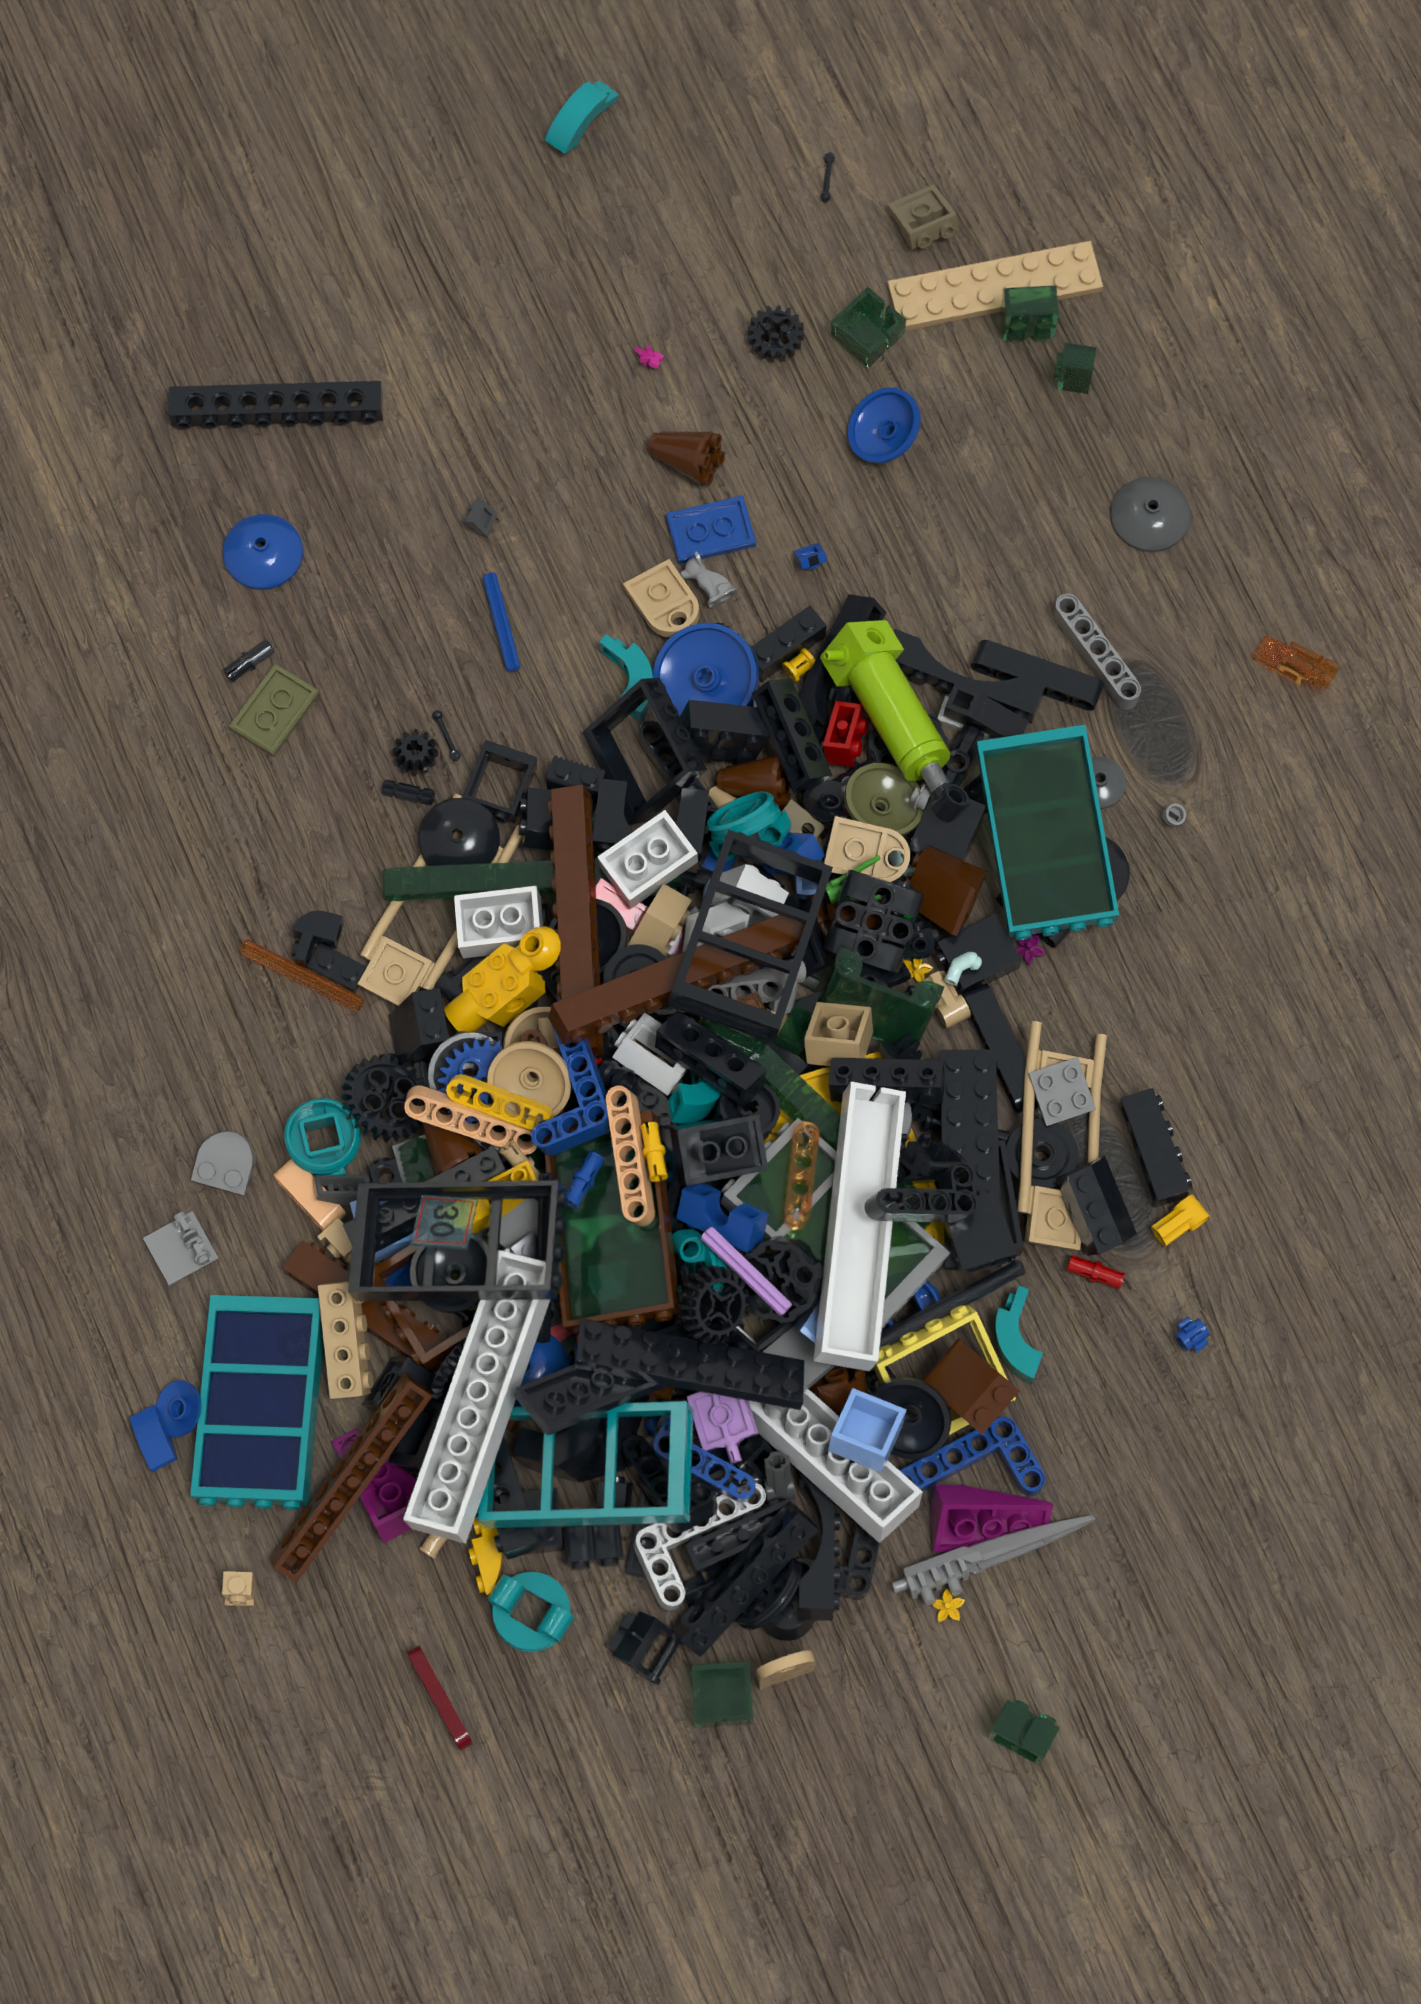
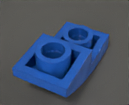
M155 1405L129 1417L141 1452L152 1472L177 1460L172 1438L165 1432L160 1410Z

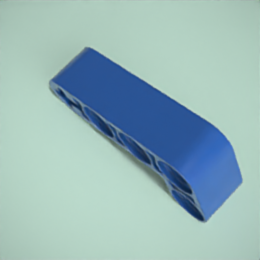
M671 1415L666 1417L654 1440L656 1456L668 1464L669 1453L662 1452L658 1445L664 1439L670 1440ZM692 1443V1453L697 1454L700 1458L699 1464L691 1467V1476L701 1482L710 1483L715 1490L738 1502H746L753 1497L756 1486L754 1479L749 1474ZM711 1468H722L725 1472V1477L720 1481L711 1479L709 1476ZM730 1474L735 1475L733 1482L741 1485L743 1481L747 1482V1489L750 1491H743L742 1494L737 1493L738 1487L731 1482L729 1488L725 1487L729 1481Z

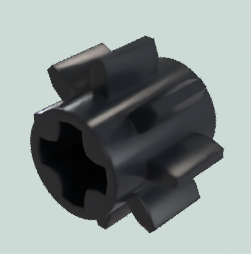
M833 684V687H831L828 699L833 700V708L835 701L860 704V700L851 686L837 687L836 684Z

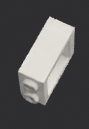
M644 1013L638 1021L635 1019L631 1021L626 1030L619 1036L614 1044L618 1049L612 1058L632 1069L644 1080L666 1095H669L688 1069L655 1048L656 1031L662 1024ZM634 1040H638L639 1042L653 1050L655 1053H657L658 1055L669 1061L671 1064H673L674 1067L672 1068L671 1066L657 1058L655 1055H653L652 1053L641 1047L639 1044L634 1042Z

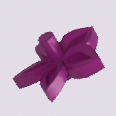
M1039 935L1032 936L1029 942L1027 939L1018 940L1020 947L1016 948L1019 956L1024 955V960L1028 966L1032 963L1034 956L1042 957L1046 954L1043 948L1038 946Z

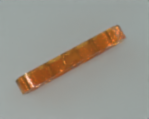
M809 1121L799 1123L792 1136L783 1221L787 1227L793 1230L803 1228L807 1224L811 1212L820 1134L818 1127ZM804 1130L809 1131V1136H812L809 1138L807 1148H801L804 1138L799 1134H802ZM806 1156L810 1160L811 1165L806 1169L799 1168L795 1163V1158ZM796 1182L805 1184L807 1193L804 1195L795 1194L792 1190V1185ZM796 1203H801L799 1215L804 1216L800 1217L799 1221H795L794 1216L789 1215L793 1213Z

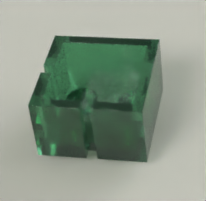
M1056 285L1003 289L1000 308L1002 340L1020 342L1026 339V337L1039 341L1055 338L1059 317Z
M867 287L832 320L831 335L869 368L885 353V347L889 349L905 334L906 319L890 305L885 308V301Z
M749 1661L691 1665L693 1696H699L693 1697L695 1728L720 1727L722 1720L727 1721V1726L753 1724Z
M1014 1699L1013 1702L1007 1700L988 1739L1040 1766L1060 1727L1055 1725V1719L1044 1713H1040L1039 1716L1032 1714L1029 1711L1030 1706L1017 1699Z

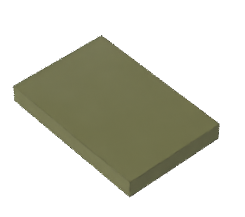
M275 663L231 722L229 729L272 757H275L318 698L320 692Z

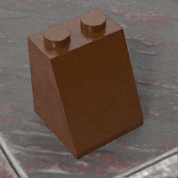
M927 845L922 853L917 852L911 865V867L915 868L913 876L908 875L905 882L913 885V890L925 894L919 913L952 935L957 936L970 917L988 871Z
M959 1338L922 1379V1381L938 1390L948 1406L982 1435L1020 1392Z

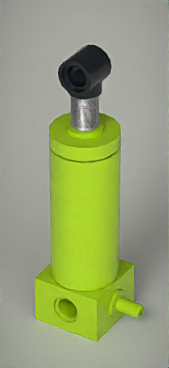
M887 620L846 623L820 656V659L837 687L851 686L903 776L908 781L925 780L932 792L931 796L934 801L931 804V809L934 815L944 822H952L967 805L969 797L960 786L950 783L941 769L948 762L950 751L896 661L904 648Z

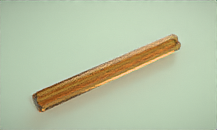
M245 940L241 945L240 952L242 955L355 1012L362 1008L364 1004L363 997L250 940Z

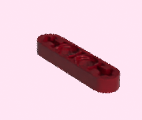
M420 1646L406 1652L459 1750L462 1751L472 1745V1740Z

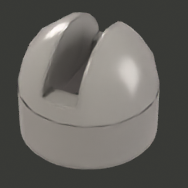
M1171 804L1163 811V821L1169 826L1180 825L1186 819V811L1180 804ZM1169 815L1178 818L1177 821L1169 817Z

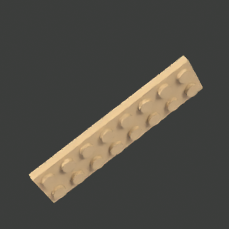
M1091 241L890 280L887 285L899 332L1103 291V284Z

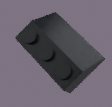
M1105 1156L1055 1178L1087 1256L1104 1253L1125 1243L1137 1234Z

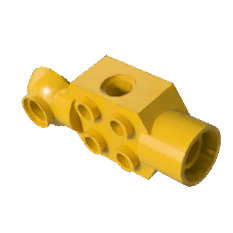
M546 926L535 927L523 935L520 944L516 948L503 943L462 977L463 992L444 1007L445 1015L458 1032H476L489 1020L504 1027L545 994V981L536 971L549 968L557 960L561 950V941L558 934L552 928Z

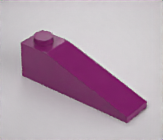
M357 1428L331 1441L340 1460L361 1433ZM389 1457L360 1495V1499L383 1544L411 1529L403 1519L417 1482L411 1474H407L400 1468L388 1463Z
M935 1485L930 1508L933 1552H949L1001 1535L1050 1523L1053 1504L1048 1501L964 1485Z

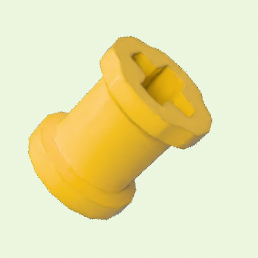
M802 648L799 655L789 662L784 661L782 667L786 675L794 683H797L800 680L799 677L812 668L815 659L807 649Z

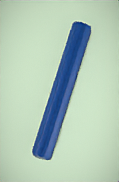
M494 572L483 575V582L506 671H518L520 669V662L498 577Z

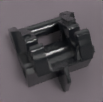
M921 1133L918 1141L907 1143V1148L905 1144L908 1135H901L897 1173L898 1183L913 1185L916 1183L938 1182L940 1175L956 1163L963 1162L967 1164L966 1160L957 1150L949 1148L942 1141H931L928 1147L929 1133Z
M641 1611L637 1615L627 1612L622 1619L623 1622L618 1627L614 1637L610 1639L606 1648L610 1651H615L612 1656L636 1670L638 1675L659 1685L661 1674L679 1645L682 1646L683 1643L673 1630L657 1618ZM663 1635L669 1640L649 1671L643 1666V1663L654 1642Z

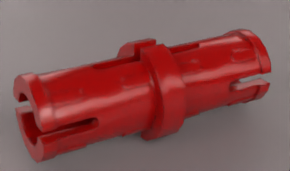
M1071 1254L1066 1269L1067 1272L1088 1278L1089 1282L1095 1283L1097 1281L1118 1290L1122 1285L1125 1272L1104 1266L1100 1261L1096 1260V1262L1074 1254Z

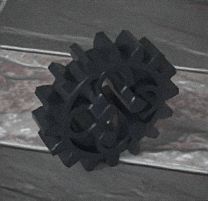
M777 305L774 311H772L770 306H767L766 313L758 310L757 318L751 317V326H748L747 335H750L748 336V343L753 345L754 353L761 351V359L769 355L771 356V362H774L777 356H780V359L785 361L786 354L794 357L795 349H801V341L804 340V332H802L804 324L803 322H798V314L790 315V308L783 312L780 305ZM769 323H771L772 326H773V333H772V335H771V325H770ZM780 330H781L780 340H781V342H782L783 344H781V343L779 342V333H780Z

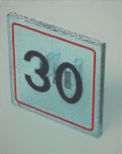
M421 1195L411 1246L468 1250L478 1200Z

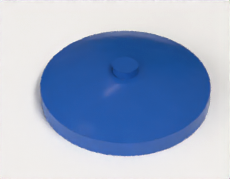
M698 623L678 631L663 645L654 664L653 678L661 679L680 716L689 700L750 706L754 700L752 693L758 689L759 667L752 648L741 635L720 624Z

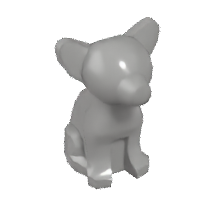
M697 551L694 552L695 557L688 560L685 569L680 572L683 579H696L699 588L709 597L707 603L710 608H714L731 599L737 593V589L724 576L707 570Z

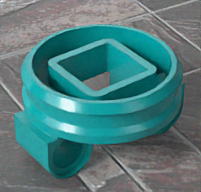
M763 791L747 794L722 806L709 817L706 826L711 832L712 839L709 844L715 856L718 858L728 829L737 833L742 832L746 836L757 832L761 841L769 842L773 846L778 847L792 828L786 810L780 811L779 806L773 801L774 796ZM729 852L726 861L732 860L736 854Z
M329 1098L312 1099L298 1106L289 1116L284 1129V1141L290 1158L302 1170L317 1176L346 1175L345 1167L353 1161L358 1153L361 1133L360 1128H354L357 1120L355 1118L347 1119L351 1110H344L342 1108L344 1106L343 1103ZM336 1125L340 1145L310 1152L305 1128H307L308 1132Z
M694 1229L679 1230L672 1235L674 1253L685 1261L689 1277L690 1274L696 1273L695 1264L697 1262H701L704 1268L707 1269L708 1266L715 1265L729 1268L731 1271V1268L701 1240L703 1234L698 1233ZM688 1242L686 1250L683 1251L684 1245ZM716 1283L710 1288L711 1290L720 1289L723 1285ZM678 1285L679 1293L682 1292L681 1285Z
M525 1572L513 1577L502 1574L487 1599L488 1602L493 1604L492 1614L497 1632L507 1644L521 1651L537 1652L545 1650L556 1643L560 1644L575 1619L571 1614L569 1599L564 1588L552 1577L539 1572ZM526 1592L550 1605L537 1628V1632L512 1618Z

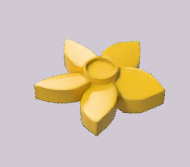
M914 958L913 963L903 960L911 973V979L914 978L918 984L923 986L924 975L929 974L933 967L926 963L922 964V959Z
M946 1589L943 1593V1601L936 1600L932 1604L934 1608L940 1610L938 1613V1623L944 1621L948 1615L951 1619L960 1621V1614L957 1609L965 1602L961 1598L952 1600V1594Z

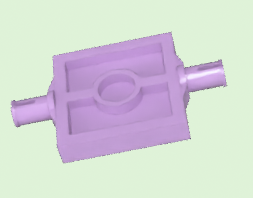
M698 1392L687 1396L688 1403L693 1409V1419L702 1449L710 1451L719 1447L726 1448L730 1464L742 1461L737 1444L745 1438L759 1434L749 1401L705 1392Z

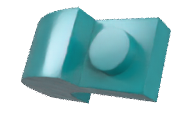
M587 81L568 99L559 111L545 137V141L564 154L579 145L584 132L593 119L602 111L615 104L619 94L600 81L594 84Z
M607 634L599 641L600 653L620 667L628 677V686L620 698L639 680L653 678L652 669L647 657L634 642L626 650L623 642L617 638L612 639ZM646 699L630 714L640 723L650 709L648 700Z
M690 1071L693 1085L679 1083L667 1101L671 1122L686 1124L702 1120L710 1113L722 1092Z
M1018 1286L1016 1293L1010 1292L1005 1306L1010 1311L998 1308L994 1324V1340L998 1354L1006 1367L1019 1379L1032 1385L1043 1352L1030 1347L1020 1334L1019 1318L1029 1289Z

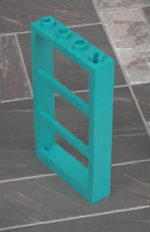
M687 1401L626 1403L592 1417H607L604 1509L552 1510L555 1433L548 1436L544 1433L541 1510L493 1512L494 1461L477 1510L478 1513H476V1519L485 1528L690 1523L692 1407ZM513 1407L508 1421L534 1419L524 1407ZM671 1415L668 1507L615 1508L618 1417Z

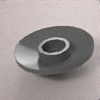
M1092 757L1094 776H1102L1105 779L1102 783L1096 781L1100 809L1111 807L1124 795L1126 789L1124 771L1111 759ZM1082 763L1077 767L1072 785L1076 797L1088 796Z

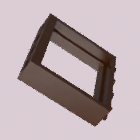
M427 1234L418 1240L425 1241L427 1239ZM415 1241L374 1267L372 1287H386L383 1279L412 1262L413 1256L422 1242ZM385 1301V1304L382 1305L390 1320L395 1318L398 1322L399 1327L396 1328V1331L404 1343L409 1341L412 1345L413 1350L410 1351V1354L416 1364L419 1366L423 1363L428 1371L445 1361L451 1351L467 1338L472 1325L470 1324L426 1352L396 1301Z

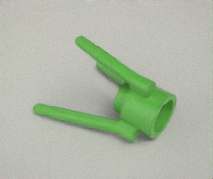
M877 855L852 870L861 872L881 858ZM847 873L831 880L827 884L826 891L832 904L839 900ZM875 895L876 900L882 898L881 895ZM851 897V898H847V899H850V900H853V901H856V902H859V903L864 902V901H861V900H858V899H855V898H852V897Z

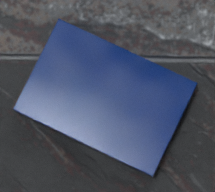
M743 496L666 513V520L678 564L687 563L689 559L694 558V552L696 551L701 559L756 547V540Z

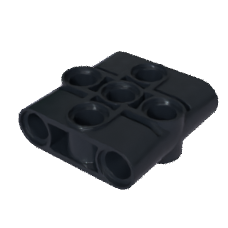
M849 869L835 907L823 949L899 973L925 894ZM879 888L889 889L890 897L887 901L879 902L875 899V893ZM844 895L849 896V897H852V898H855V899H858V900H861V901H864V902H866V903H865V904H862V903H859V902H856V901H853V900L844 898ZM847 905L854 907L855 915L853 918L844 920L840 917L841 908ZM891 911H895V912H898V913H901V914H904V915H907V916H911V917H913V918H912V920H911V919H908V918H905V917H902V916L893 914V913H891ZM872 914L879 915L881 917V924L877 928H869L866 925L868 916ZM835 923L856 929V932L836 926ZM897 923L907 925V932L902 937L893 935L892 930ZM882 938L903 944V947L882 941ZM867 940L872 943V950L868 954H860L857 950L858 944L861 941Z

